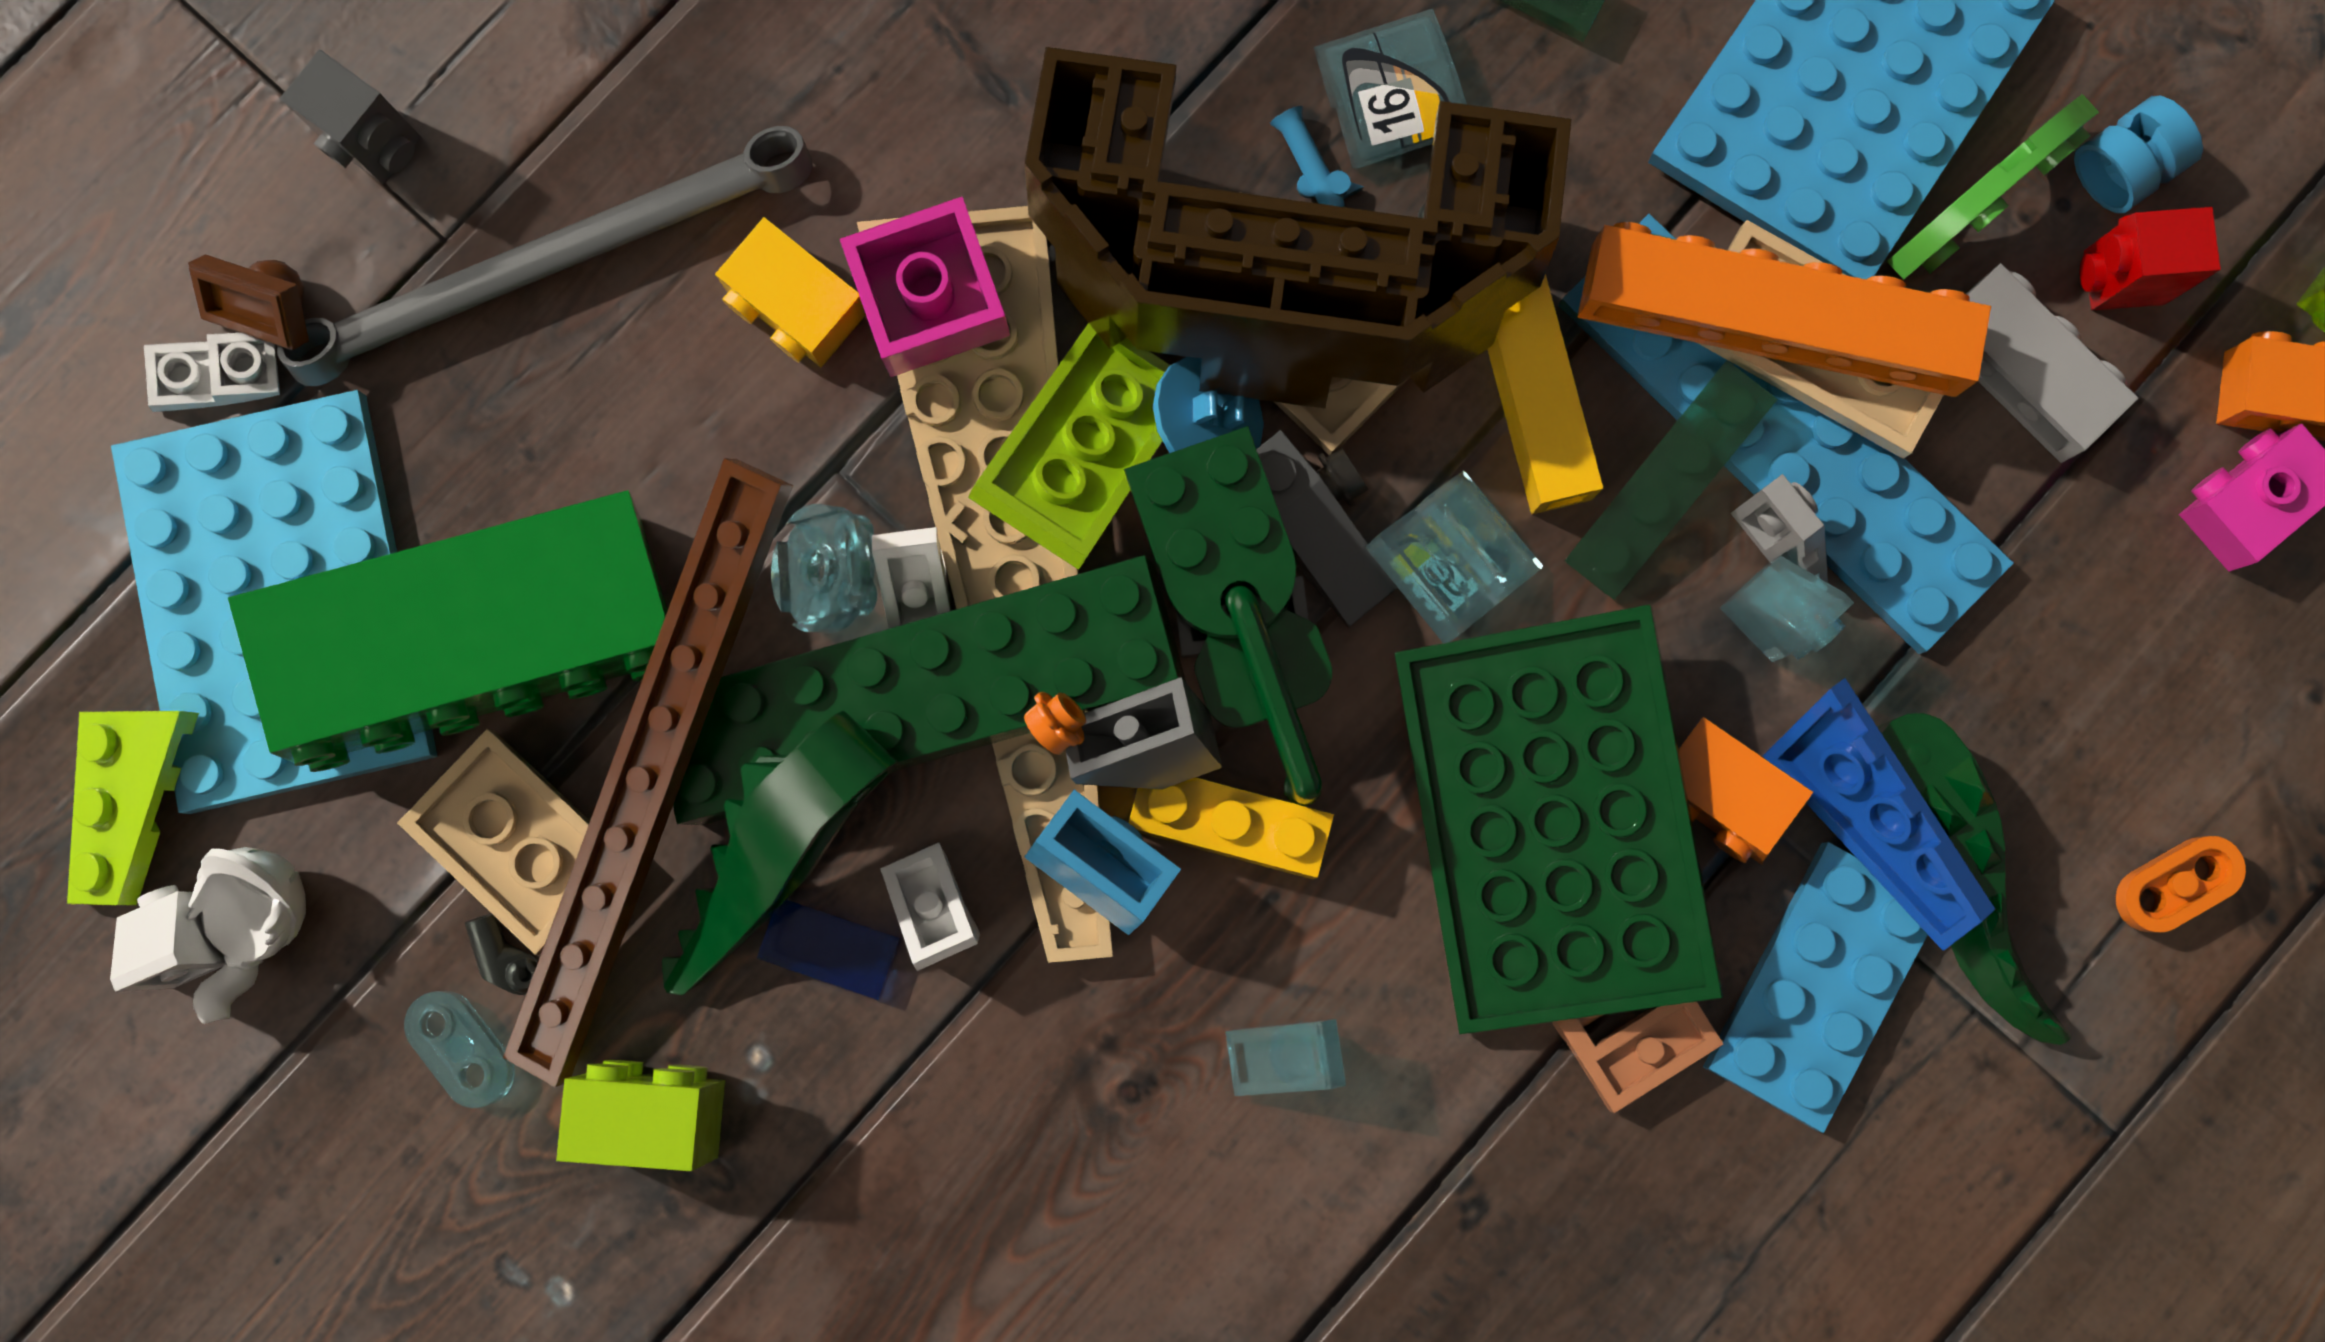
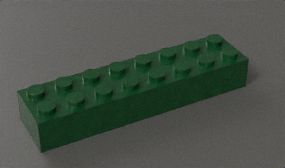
M1143 555L721 677L673 804L677 824L705 825L726 819L724 809L726 800H745L741 767L745 763H756L760 756L789 755L819 726L841 711H846L898 761L897 766L892 770L894 772L1031 733L1025 723L1024 715L1037 704L1034 697L1039 692L1048 693L1052 698L1060 692L1064 693L1076 702L1083 713L1180 677L1186 682L1155 565Z

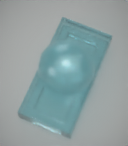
M1336 1019L1310 1022L1299 1021L1290 1024L1225 1031L1234 1096L1326 1090L1346 1086Z

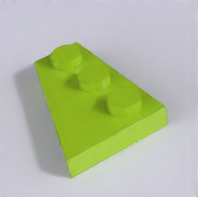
M187 711L79 712L67 904L137 905V899L140 897L160 835V830L154 820L164 790L174 791L181 768L173 765L182 734L192 735L199 713Z

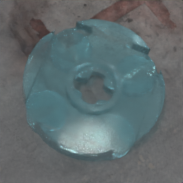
M810 504L797 510L786 523L795 525L790 532L788 541H777L772 556L771 582L775 601L781 612L792 613L794 619L798 622L792 625L801 631L817 633L840 632L849 627L858 616L869 615L877 602L878 593L873 582L875 570L872 554L873 525L866 516L853 514L840 506ZM825 565L823 578H820V566Z

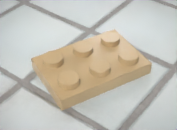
M486 729L397 824L535 955H541L590 820L494 730Z

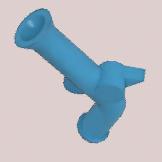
M1303 106L1290 108L1271 121L1270 125L1279 130L1284 136L1303 173L1297 182V190L1302 197L1308 199L1316 198L1318 204L1345 207L1343 199L1363 190L1364 186L1352 183L1347 173L1339 170L1330 173L1303 121Z

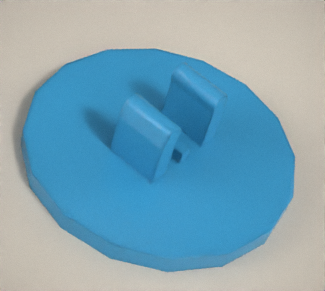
M1185 357L1167 368L1156 386L1153 411L1157 432L1169 453L1246 426L1249 427L1256 449L1261 446L1264 422L1259 399L1217 394V391H1199L1201 358Z

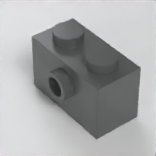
M321 49L316 52L279 98L319 136L314 142V145L345 169L353 162L383 185L392 173H398L408 165L414 155L415 145L421 138L381 93Z

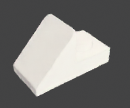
M936 527L872 535V554L889 628L953 610L950 582L940 549Z
M939 842L880 868L909 955L917 971L978 944L980 937L979 929L964 904L948 858Z

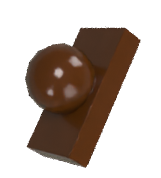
M206 254L188 262L201 319L290 350H295L309 342L302 310L304 285L298 272L285 262L262 260L246 268Z

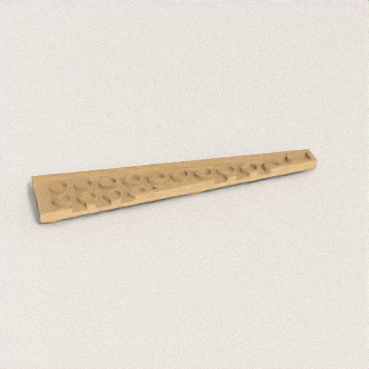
M1028 206L968 211L1001 302L1010 336L897 375L956 609L1078 574V569L968 498L979 477L1059 366L1048 242L1046 236L1029 217ZM898 218L857 222L859 232ZM1032 733L993 743L996 764L1002 786L1004 787L1048 963L1113 957L1110 921L1024 858L1033 843L1074 789L1100 808L1098 785L1075 784L1070 778L1066 751L1059 755L1050 752L1036 740Z

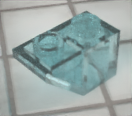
M1780 556L1759 570L1720 609L1773 663L1791 654L1799 660L1812 649L1818 652L1845 628L1846 625L1839 617L1854 602L1841 590Z

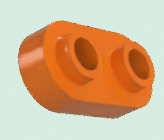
M2204 836L2188 839L2127 874L2119 883L2116 891L2117 910L2121 918L2130 927L2138 931H2171L2231 897L2240 889L2246 875L2243 855L2232 842L2222 837ZM2199 858H2203L2209 866V874L2205 880H2201L2195 872V864ZM2145 889L2150 890L2155 897V905L2149 912L2142 907L2140 902V896Z

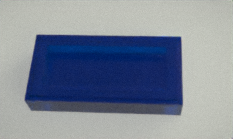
M787 899L771 916L757 959L880 1000L902 938Z

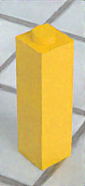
M1545 274L1541 287L1505 311L1494 344L1487 349L1531 515L1591 501L1603 489Z

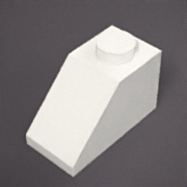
M177 885L159 888L137 899L140 908L117 917L110 978L115 992L173 989L225 965V955L215 948L204 935L201 914L192 920L187 918V914L191 910L188 904L193 892L179 891Z

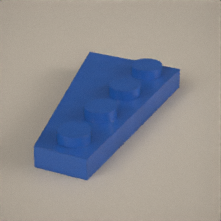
M1846 678L1824 694L1763 755L1771 764L1813 792L1806 804L1943 951L1980 924L1995 910Z

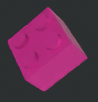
M963 196L840 238L881 359L890 377L1010 336L1001 302Z

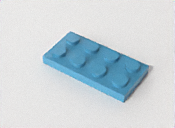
M1830 842L1821 843L1719 1035L1723 1045L1709 1054L1703 1067L1815 1131L1824 1133L1928 934L1855 856Z

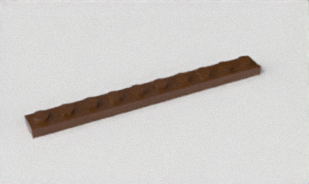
M724 458L503 1056L504 1059L554 1087L564 1084V1079L571 1077L793 488L792 484L738 459Z

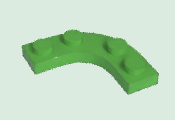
M2081 94L2032 134L2000 164H1997L1887 262L1903 280L1921 265L1931 274L1960 249L1952 239L1969 223L1977 232L1981 231L2009 206L2001 197L2006 191L2035 167L2045 176L2091 135L2083 126L2098 114L2099 111Z

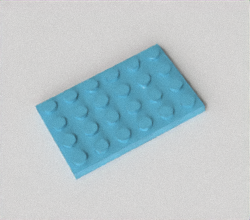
M359 390L349 391L111 445L160 711L199 713L192 735L182 734L173 765L181 768L174 789L179 813L193 814L438 757L433 730L414 734L416 743L397 751L377 754L374 746L350 752L348 753L349 763L319 772H310L308 765L295 766L293 762L271 754L227 598L397 552L365 394Z

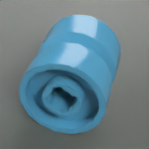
M2151 96L2120 118L2117 126H2108L2076 150L2074 157L2076 173L2087 192L2102 207L2114 213H2126L2157 191L2160 183H2168L2199 161L2203 153L2202 137L2195 122L2185 109L2175 101L2164 96Z

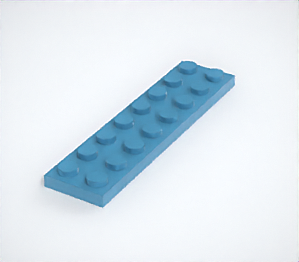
M1650 214L1639 223L1651 229L1652 235L1675 239ZM1585 277L1560 301L1558 306L1753 495L1782 474L1790 483L1796 482L1803 486L1815 500L1818 507L1816 516L1825 527L1827 566L1918 654L1927 652L2013 564L1993 542L1905 458H1900L1698 343L1577 318Z

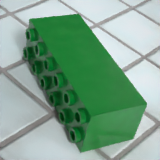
M629 490L227 597L269 752L293 762L295 766L308 765L310 772L325 771L343 766L350 762L348 753L374 746L377 754L407 748L416 743L414 734L435 728L440 729L441 735L464 732L480 725L478 716L504 709L506 717L528 714L544 707L542 698L566 691L568 692L569 699L595 695L608 689L605 680L630 673L633 681H642L668 611L642 520Z

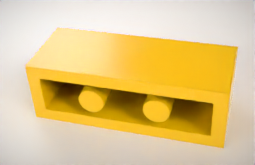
M1195 777L1165 789L1138 788L1128 823L1140 834L1305 878L1316 879L1319 875L1334 814Z

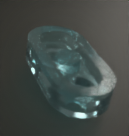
M452 991L429 992L417 998L410 1005L404 1020L406 1038L441 1086L456 1103L469 1108H479L494 1104L506 1096L514 1082V1064L503 1058L506 1049L465 997ZM434 1012L440 1013L445 1020L444 1031L439 1036L433 1035L428 1029V1019ZM472 1063L480 1065L484 1071V1080L479 1087L472 1086L466 1078L467 1069Z

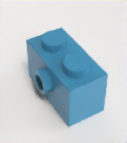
M1075 789L1024 856V858L1127 935H1130L1144 922L1181 870L1145 843L1142 835L1132 825L1119 817L1109 816Z

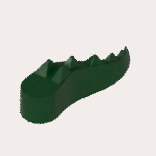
M841 711L824 722L789 755L760 756L756 763H745L741 767L745 800L727 799L724 804L730 834L728 846L713 844L710 848L718 874L717 884L715 888H697L695 890L701 920L697 928L680 930L678 932L683 954L681 956L663 957L662 959L663 986L666 993L684 995L695 988L765 923L808 879L820 858L857 805L897 766L898 761L846 711Z
M1925 713L1906 714L1877 726L1995 908L1980 924L1951 945L1959 967L1982 999L2014 1028L2039 1042L2058 1045L2068 1042L2072 1035L2048 1008L2027 977L2012 941L2007 920L2005 841L2002 822L1991 790L1972 753L1950 726L1940 718Z

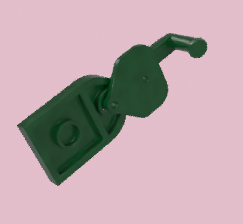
M1246 426L1125 468V476L1169 600L1178 615L1188 625L1208 635L1195 661L1194 671L1209 713L1217 722L1230 728H1244L1267 720L1287 774L1284 782V794L1290 802L1297 805L1308 806L1316 802L1321 795L1322 780L1297 709L1311 705L1325 695L1332 680V666L1317 626L1310 620L1285 609L1290 601L1295 584V557L1249 427ZM1247 587L1253 589L1258 596L1254 595L1253 592ZM1228 589H1230L1229 592L1226 594L1223 606H1221V600L1224 593Z

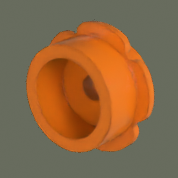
M1039 692L1034 697L1037 704L1024 715L1025 723L1032 735L1043 747L1057 755L1063 753L1069 746L1081 745L1085 739L1082 726L1086 723V717L1081 708L1064 693L1060 692L1052 698L1048 693Z

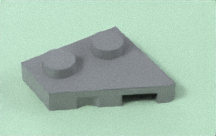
M1782 474L1730 514L1807 608L1828 592L1825 527L1816 516L1818 507L1810 493L1796 482L1790 483Z

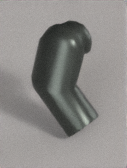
M492 913L466 921L465 926L482 978L512 994L526 995L539 960L506 943L499 920Z

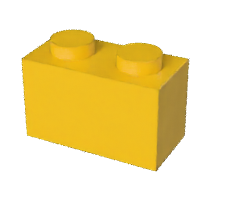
M765 217L762 218L715 273L720 283L728 292L722 298V301L749 324H752L759 317L774 329L775 332L770 337V340L798 363L806 355L819 367H822L866 316L859 293Z

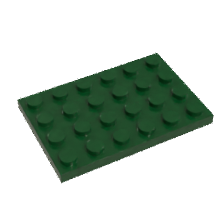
M1644 605L1395 652L1459 1035L1722 998L1723 990L1653 607L1651 605Z

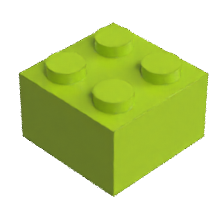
M603 1060V1064H587L585 1074L564 1079L556 1161L693 1171L718 1158L725 1080L707 1079L708 1067L668 1065V1069H654L652 1075L642 1074L643 1062Z

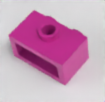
M2302 423L2279 434L2268 428L2251 439L2238 451L2244 460L2229 473L2222 467L2198 483L2191 490L2197 499L2179 514L2228 572L2259 562L2325 506V449Z

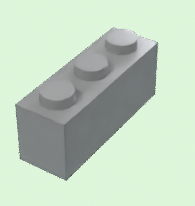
M2000 263L1966 293L1970 296V302L1991 306L1978 382L2060 463L2085 451L2138 399L2127 387V380L2123 373L2111 363L2099 360L2081 342L2082 338L2077 328L2065 318L2054 316L2036 298L2035 289L2022 275L2012 271L2009 272Z

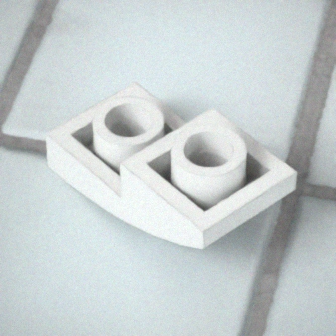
M243 333L207 334V342L144 345L148 406L153 412L222 406L280 395L276 345Z

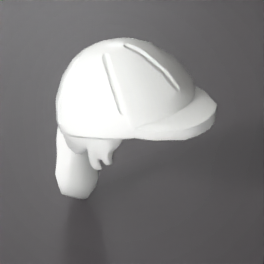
M248 847L232 850L211 849L201 860L197 882L188 904L191 910L187 914V918L192 920L201 914L204 935L215 948L225 955L224 960L226 962L219 971L201 982L194 993L193 1007L198 1019L203 1024L229 1019L231 1004L255 984L259 964L264 959L274 956L282 947L288 945L297 936L306 915L305 891L299 873L294 871L295 867L284 857L276 853Z

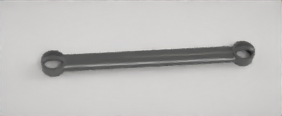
M774 126L764 129L752 137L747 143L744 153L335 323L324 318L307 319L305 324L309 342L295 350L278 346L277 355L297 382L304 386L326 384L337 378L347 368L352 357L759 188L768 193H783L793 190L809 177L813 168L812 158L803 137L796 129L789 126ZM785 152L794 153L788 160L779 165L762 167L770 158ZM328 343L319 355L301 362L303 356L310 349L317 345Z

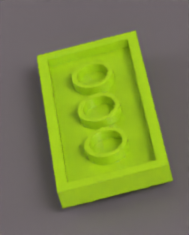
M1088 323L979 477L968 498L1079 570L1130 492L1124 469L1150 460L1162 443V439L1157 432L1153 403L1157 383L1171 365L1149 351L1137 350L1128 338L1109 349Z

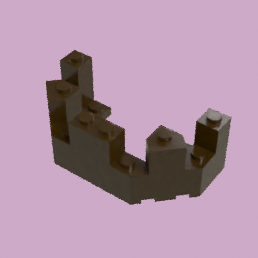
M1052 47L1045 48L1024 162L1028 215L1055 247L1057 284L1109 349L1128 338L1137 350L1201 358L1199 391L1202 392L1217 391V394L1243 396L1245 398L1325 409L1332 377L1398 386L1408 378H1411L1421 391L1425 393L1494 344L1505 311L1541 287L1560 236L1572 121L1570 118L1439 101L1435 120L1424 217L1418 218L1159 182L1174 95L1177 65Z

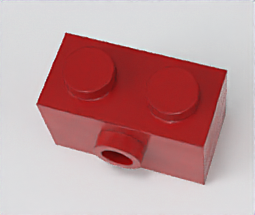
M2213 207L2135 212L2120 218L2115 228L2084 250V256L2080 263V282L2082 288L2089 292L2091 311L2166 305L2220 271Z

